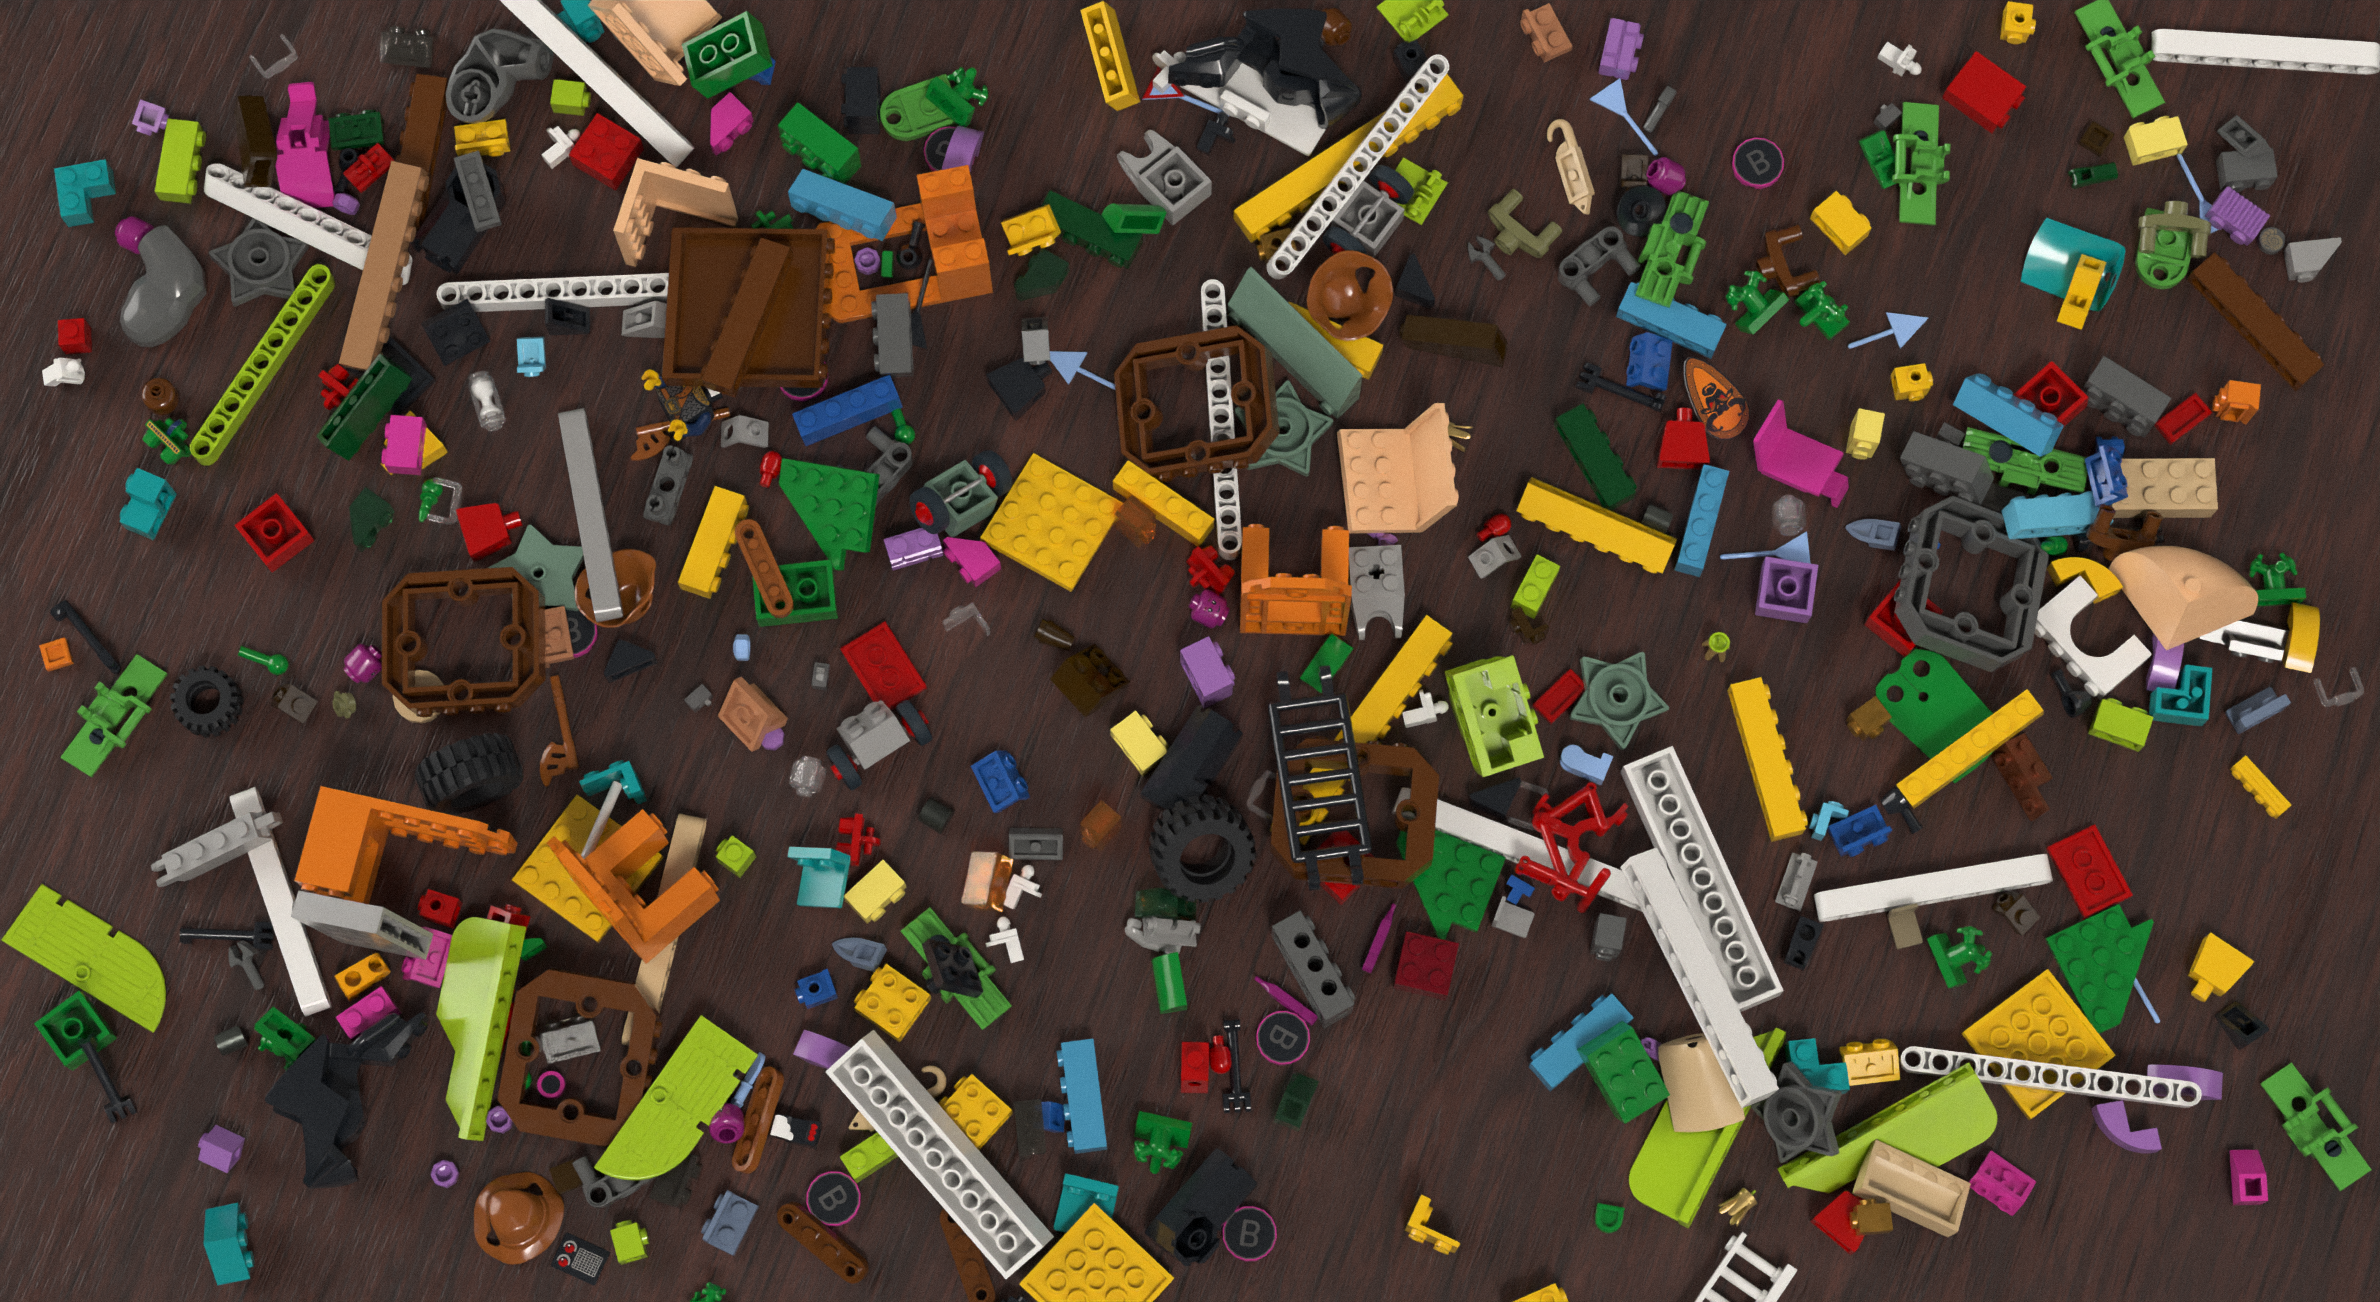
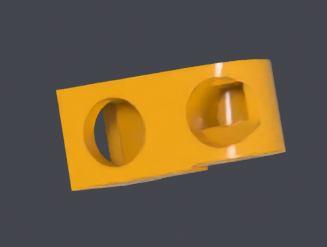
M375 953L335 975V979L350 1002L358 997V994L371 987L372 984L388 976L391 971L381 955Z

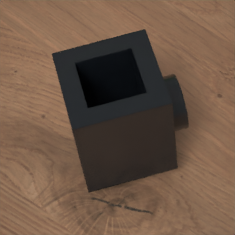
M1417 39L1410 43L1409 41L1400 43L1393 53V62L1406 84L1428 60Z

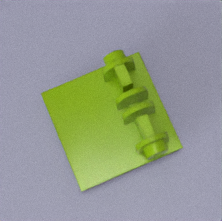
M1385 0L1377 6V9L1405 41H1409V43L1421 37L1448 16V13L1442 8L1444 6L1442 0Z
M1403 157L1395 171L1400 173L1411 184L1414 194L1406 204H1396L1405 209L1404 216L1422 225L1448 182L1440 179L1442 174L1437 170H1433L1430 173Z

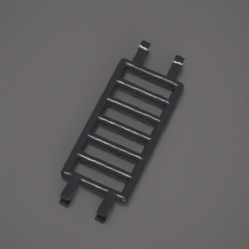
M1330 665L1319 666L1322 695L1291 699L1288 672H1277L1276 680L1280 701H1272L1268 705L1291 859L1294 863L1305 862L1309 891L1320 890L1321 882L1317 861L1348 857L1352 885L1363 884L1364 875L1360 855L1368 854L1372 851L1348 697L1343 692L1334 693ZM1338 704L1340 718L1281 725L1279 711ZM1342 729L1344 743L1285 751L1283 736ZM1346 754L1348 768L1289 776L1287 761ZM1350 779L1352 793L1293 801L1291 786ZM1354 804L1356 819L1297 826L1296 811ZM1358 829L1360 844L1301 852L1299 837Z

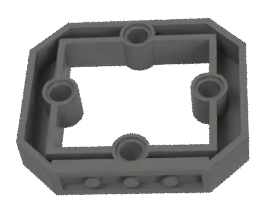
M1951 496L1924 509L1917 517H1913L1908 526L1910 537L1903 551V554L1906 555L1905 562L1899 571L1901 582L1894 595V601H1896L1895 613L1913 643L1989 672H1993L2022 657L2032 648L2049 557L2047 552L2041 549L2039 539L2035 537L2009 540L2002 514L1955 496ZM1941 530L1961 537L1963 548L1971 554H1978L1988 547L2018 559L2013 588L2000 599L2001 610L2007 615L2003 638L1978 629L1977 619L1970 613L1962 612L1953 619L1925 609L1932 573L1939 566V558L1936 552Z

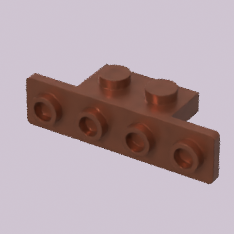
M2025 733L1995 749L1990 756L2029 820L2034 821L2049 811V806L2037 787L2049 782L2053 777Z

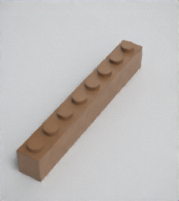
M391 161L339 364L347 368L366 372L381 353L383 344L387 343L389 339V320L394 317L396 312V303L394 302L396 293L401 291L403 285L402 270L409 262V252H407L409 243L413 242L415 238L416 227H414L416 216L419 217L423 205L421 202L422 193L427 190L429 184L428 173L421 167Z

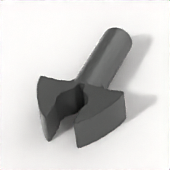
M1669 86L1666 87L1643 126L1645 131H1653L1666 108H1669L1677 93L1676 90Z
M1477 236L1476 242L1483 248V251L1481 253L1474 250V247L1469 242L1467 250L1470 263L1473 264L1476 260L1482 261L1498 281L1502 280L1506 274L1490 255V250L1494 248V243Z
M244 940L237 943L243 952V956L239 954L236 945L229 947L230 966H242L254 989H262L265 984L252 962L253 955L258 953V950Z

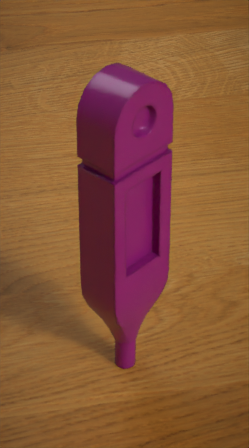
M1395 904L1391 905L1390 910L1382 920L1362 970L1370 974L1390 930L1396 908Z
M1258 976L1255 977L1254 980L1260 983L1273 999L1289 1011L1297 1014L1310 1026L1316 1022L1318 1017L1312 1011L1304 1007L1281 988L1262 980Z

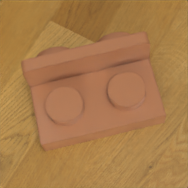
M1549 3L1531 12L1529 9L1523 10L1520 20L1521 28L1526 35H1530L1533 41L1531 43L1532 48L1537 56H1541L1544 63L1572 50L1573 46Z
M565 606L545 610V668H549L552 663L575 659Z

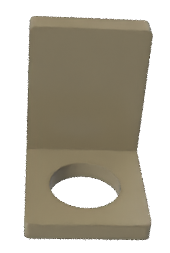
M1917 903L1892 909L1887 914L1897 950L1923 943L1914 912L1918 908Z

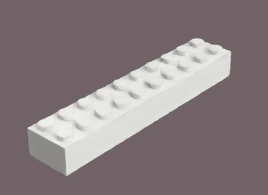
M1673 746L1623 766L1620 773L1654 848L1657 847L1660 855L1665 858L1667 868L1672 878L1677 882L1684 902L1690 907L1691 916L1696 926L1703 933V940L1706 946L1713 953L1715 963L1721 975L1725 977L1733 999L1739 1004L1740 1012L1780 996L1783 988Z
M874 1030L858 1041L826 1071L834 1083L1005 1279L1011 1276L1054 1237Z

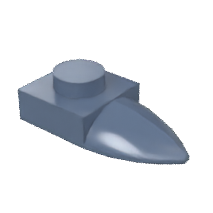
M1863 519L1846 525L1845 529L1856 539L1868 543L1869 547L1895 551L1901 525L1898 522Z
M844 938L832 943L837 954L843 959L850 961L854 967L873 972L877 970L887 951L884 944L862 938Z

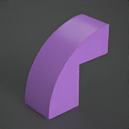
M957 126L950 140L942 170L968 165L971 172L974 156H979L984 132Z
M2153 634V658L2146 677L2147 690L2154 691L2157 687L2175 689L2183 656L2184 643L2166 650L2155 634Z
M804 1030L793 1055L812 1065L829 1069L851 1048L822 1035Z
M2148 1065L2147 1076L2190 1081L2200 1087L2202 1093L2200 1100H2222L2223 1073L2188 1066ZM2155 1084L2153 1087L2155 1095L2166 1096L2167 1090L2163 1085ZM2186 1087L2181 1090V1096L2194 1097V1092Z
M2123 1100L2099 1104L2091 1108L2098 1127L2118 1146L2137 1153H2156L2162 1149L2157 1128L2130 1132Z

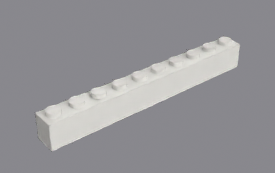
M1657 847L1630 857L1621 866V869L1741 1108L1769 1098L1779 1089L1776 1077L1770 1072L1764 1060V1054L1752 1036L1750 1026L1745 1023L1740 1013L1739 1004L1733 999L1728 989L1727 981L1721 975L1715 963L1713 953L1706 946L1703 940V933L1696 926L1691 916L1690 907L1684 902L1679 892V886L1667 868L1665 858L1660 855Z

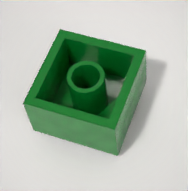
M81 991L76 992L34 1023L64 1066L72 1071L88 1060L78 1044V1039H87L88 1035L94 1033L98 1042L95 1048L97 1052L117 1039L90 999Z

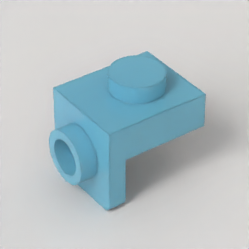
M544 337L517 338V373H524L526 377L539 376L540 372L546 369Z
M1829 801L1828 803H1823L1818 814L1814 813L1809 825V829L1813 830L1811 838L1821 841L1826 834L1830 817L1843 820L1847 818L1849 810L1843 809L1844 806L1837 802Z

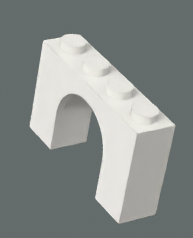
M2079 576L2038 611L2035 634L2040 638L2043 637L2049 644L2050 651L2067 663L2068 671L2085 683L2084 687L2087 692L2101 700L2146 662L2152 654L2135 635L2113 653L2104 657L2088 656L2074 645L2070 635L2072 619L2098 596L2087 582Z

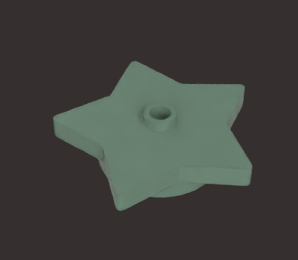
M1287 380L1276 392L1279 430L1283 429L1287 433L1279 434L1259 461L1249 464V467L1246 469L1252 470L1279 463L1307 477L1310 470L1311 445L1333 425V419L1307 409L1301 403L1290 381ZM1237 407L1235 408V415L1247 432L1245 411Z
M530 524L526 528L516 553L488 567H513L545 597V609L565 606L566 610H579L575 602L573 578L584 559L582 547L552 545ZM544 572L542 577H535L537 573Z
M1640 652L1617 664L1589 657L1580 659L1585 691L1569 715V719L1601 726L1619 749L1624 750L1627 747L1639 722L1669 710V706L1649 686L1644 652ZM1613 694L1619 695L1620 702L1614 700Z

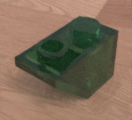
M1042 248L1038 255L1035 253L1028 263L1029 270L1025 276L1020 275L1014 285L1016 299L1023 301L1056 293L1070 272L1069 263Z
M366 487L349 507L353 543L360 552H363L366 548L369 549L375 543L377 533L382 527L386 528L391 523L394 517L393 513L395 512L389 503Z
M1162 888L1136 891L1135 918L1151 919L1152 916H1156L1157 918L1172 919L1173 921H1196L1197 899L1194 902L1185 901L1183 896L1178 898L1170 890Z
M1293 1072L1275 1115L1274 1123L1299 1132L1319 1081Z

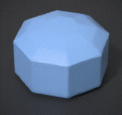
M736 635L734 639L733 653L737 661H748L750 659V637L748 635Z

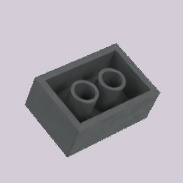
M908 293L876 295V301L871 302L872 317H874V320H877L878 327L873 328V343L879 347V354H874L875 370L880 372L882 378L890 375L891 378L913 377L910 297Z
M2103 356L2082 388V391L2089 397L2088 407L2097 408L2104 413L2108 420L2121 423L2129 433L2143 438L2146 437L2171 400V397Z
M1914 431L1900 457L1909 481L1913 485L1921 488L1927 486L1933 488L1940 495L1947 496L1949 494L1978 505L1982 504L1994 480L1986 456Z

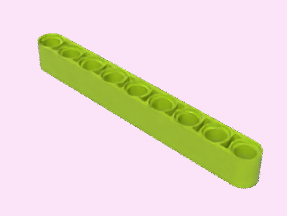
M317 264L308 270L190 444L191 454L201 465L208 466L217 461L333 291L335 280L326 266ZM319 276H327L323 283H315ZM305 297H312V301L309 304H301ZM291 318H298L295 325H286ZM275 340H283L281 346L276 348L272 347V344ZM261 361H269L268 366L265 368H257ZM254 382L250 390H243V386L246 383ZM232 404H239V408L236 411L228 412ZM225 425L221 433H213L216 426ZM202 447H210V450L207 454L199 455V451Z

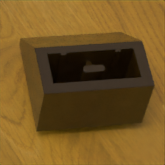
M1096 644L1067 658L1050 678L1055 686L1085 718L1100 710L1130 683L1123 672L1109 660L1104 651L1098 648Z

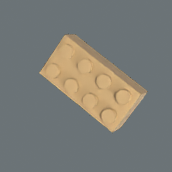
M2215 458L2122 459L2121 469L2128 483L2126 488L2128 497L2109 505L2116 511L2113 518H2143L2147 516L2148 511H2156L2163 518L2212 517L2218 510Z

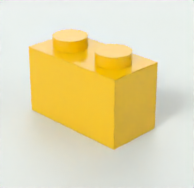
M1837 191L1816 207L1810 217L1844 255H1847L1868 237L1872 228L1866 216L1861 213L1858 214L1852 208L1851 201L1845 195L1841 196Z

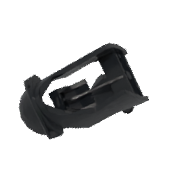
M1312 9L1245 11L1243 17L1246 20V25L1238 37L1219 36L1190 44L1186 50V62L1169 66L1168 84L1220 88L1228 83L1242 63L1250 64L1261 75L1263 87L1276 103L1290 106L1307 105L1314 108L1317 125L1321 129H1327L1342 120L1362 99L1361 89L1322 50L1324 41L1321 39V35L1327 19V13L1324 11Z
M420 1012L406 1022L396 1013H389L361 1032V1035L351 1044L330 1043L328 1036L324 1033L288 1068L268 1092L265 1102L274 1106L273 1111L276 1114L302 1125L306 1159V1173L303 1184L309 1189L336 1188L359 1181L358 1170L343 1154V1149L360 1137L368 1123L364 1099L357 1080V1072L361 1064L392 1067L399 1059L404 1060L412 1049L411 1043L416 1037L420 1038L428 1028L427 1022L429 1019L426 1014Z

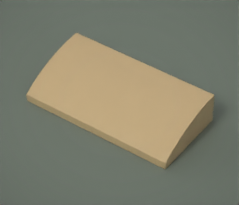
M1874 1140L1865 1156L1852 1194L1865 1200L1876 1199L1877 1203H1890L1891 1212L1941 1235L1950 1237L1959 1230L1971 1183L1883 1142Z

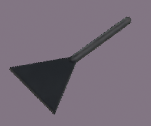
M930 258L928 261L915 311L911 314L912 345L927 349L920 310L934 263L933 258Z

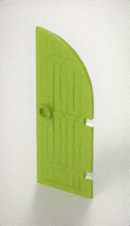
M41 884L4 935L2 942L154 1033L162 1018L166 1002L164 976L154 956L141 943L120 930L114 938L109 936L108 934L113 926L67 899L61 907L57 902L62 895Z
M701 1015L594 1168L608 1176L623 1180L649 1179L675 1168L690 1154L704 1134V1132L696 1128L698 1123L702 1121L709 1126L715 1113L723 1107L739 1084L740 1080L733 1076L735 1070L738 1069L746 1074L758 1057V1054Z

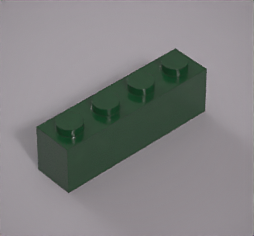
M1051 190L1049 191L1042 206L1050 205L1061 231L1058 236L1062 237L1061 239L1065 243L1072 246L1077 244L1085 248V251L1094 257L1100 255L1108 259V262L1117 268H1122V266L1127 269L1130 268L1143 243V234L1115 233L1101 214Z
M380 353L316 435L326 448L349 461L360 450L366 438L374 432L383 416L391 410L393 403L407 389L413 378L403 367Z
M1581 404L1558 416L1554 426L1601 506L1612 511L1633 500L1637 486L1630 475L1626 476L1622 467L1624 465L1620 456L1617 453L1613 454L1609 447L1610 440L1604 431L1600 432L1595 424L1597 419L1591 409L1587 410L1585 405Z

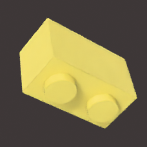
M2163 116L2149 124L2144 122L2133 124L2124 136L2133 166L2174 156L2178 153L2182 154L2188 145L2178 116L2173 118Z
M1858 409L1851 423L1846 453L1852 454V457L1856 459L1872 458L1880 443L1884 413Z
M1134 711L1110 729V734L1140 774L1144 776L1160 764L1168 752L1169 746L1161 735L1156 737L1151 731L1153 725L1144 714L1140 716L1137 711Z
M882 860L844 895V899L868 924L871 920L875 922L881 918L886 912L884 908L891 901L896 903L905 895L904 889L906 884Z

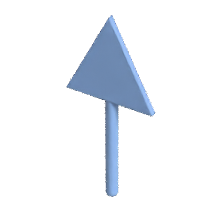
M1886 312L1892 329L1850 343L1848 348L1851 349L1893 333L1899 348H1901L1928 318Z
M1050 351V361L1068 385L1076 372H1079L1115 390V384L1080 367L1087 352Z

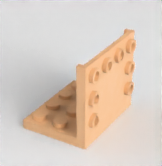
M592 0L588 4L590 9L655 81L681 86L687 80L682 73L684 69L678 63L684 56L682 44L710 30L722 18L706 0Z
M637 158L613 231L626 265L636 267L638 259L642 260L645 254V238L650 236L653 230L654 222L651 220L656 206L736 227L738 215L729 184L723 178L717 176L708 178L701 176L699 172L692 169L682 171L676 169L670 163L661 162V164Z
M1434 403L1405 429H1340L1337 432L1349 533H1419L1425 531L1457 506L1459 495L1454 485L1455 465L1451 461L1452 440L1448 436L1447 428L1449 425V415L1445 412L1444 403Z

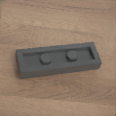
M475 151L454 158L476 232L502 225L480 152Z

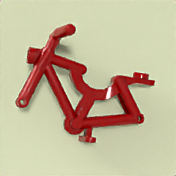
M1589 782L1585 787L1554 808L1546 803L1550 796L1545 793L1532 811V814L1535 815L1532 819V825L1535 830L1542 834L1554 869L1532 861L1528 856H1522L1514 869L1519 875L1524 874L1547 885L1555 886L1551 893L1559 901H1564L1570 893L1583 896L1577 905V910L1580 913L1587 911L1591 902L1610 877L1611 871L1608 868H1603L1589 887L1578 883V879L1590 859L1588 852H1582L1579 849V837L1584 832L1591 830L1598 837H1602L1614 824L1619 827L1629 815L1625 812L1629 806L1624 803L1613 816L1606 818L1596 792L1597 787L1592 782ZM1582 803L1585 804L1589 819L1582 820L1575 826H1570L1559 820ZM1555 834L1567 838L1569 857L1574 863L1569 875L1556 844Z

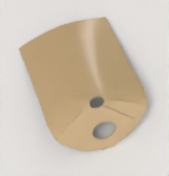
M1704 1033L1674 1039L1659 1046L1658 1055L1664 1084L1670 1093V1096L1667 1098L1674 1132L1709 1131L1745 1120L1744 1110L1741 1108ZM1702 1036L1700 1038L1686 1040L1688 1038ZM1698 1042L1697 1046L1694 1048H1691L1687 1045L1689 1043Z

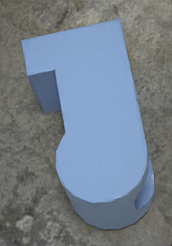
M1569 745L1563 749L1559 761L1561 767L1567 772L1602 785L1613 756L1603 753L1601 759L1584 753L1577 745Z

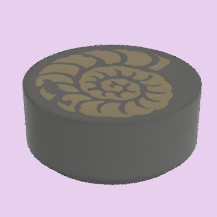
M2266 228L2258 236V247L2265 254H2276L2283 248L2285 236L2278 228Z

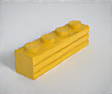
M2246 755L2230 769L2232 775L2243 783V787L2255 796V800L2266 808V812L2271 817L2278 818L2291 806L2288 800Z

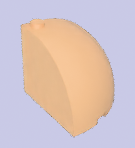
M2152 546L2135 549L2117 556L2108 569L2123 586V592L2166 650L2254 614L2258 604L2257 592L2237 571L2217 558L2189 548Z

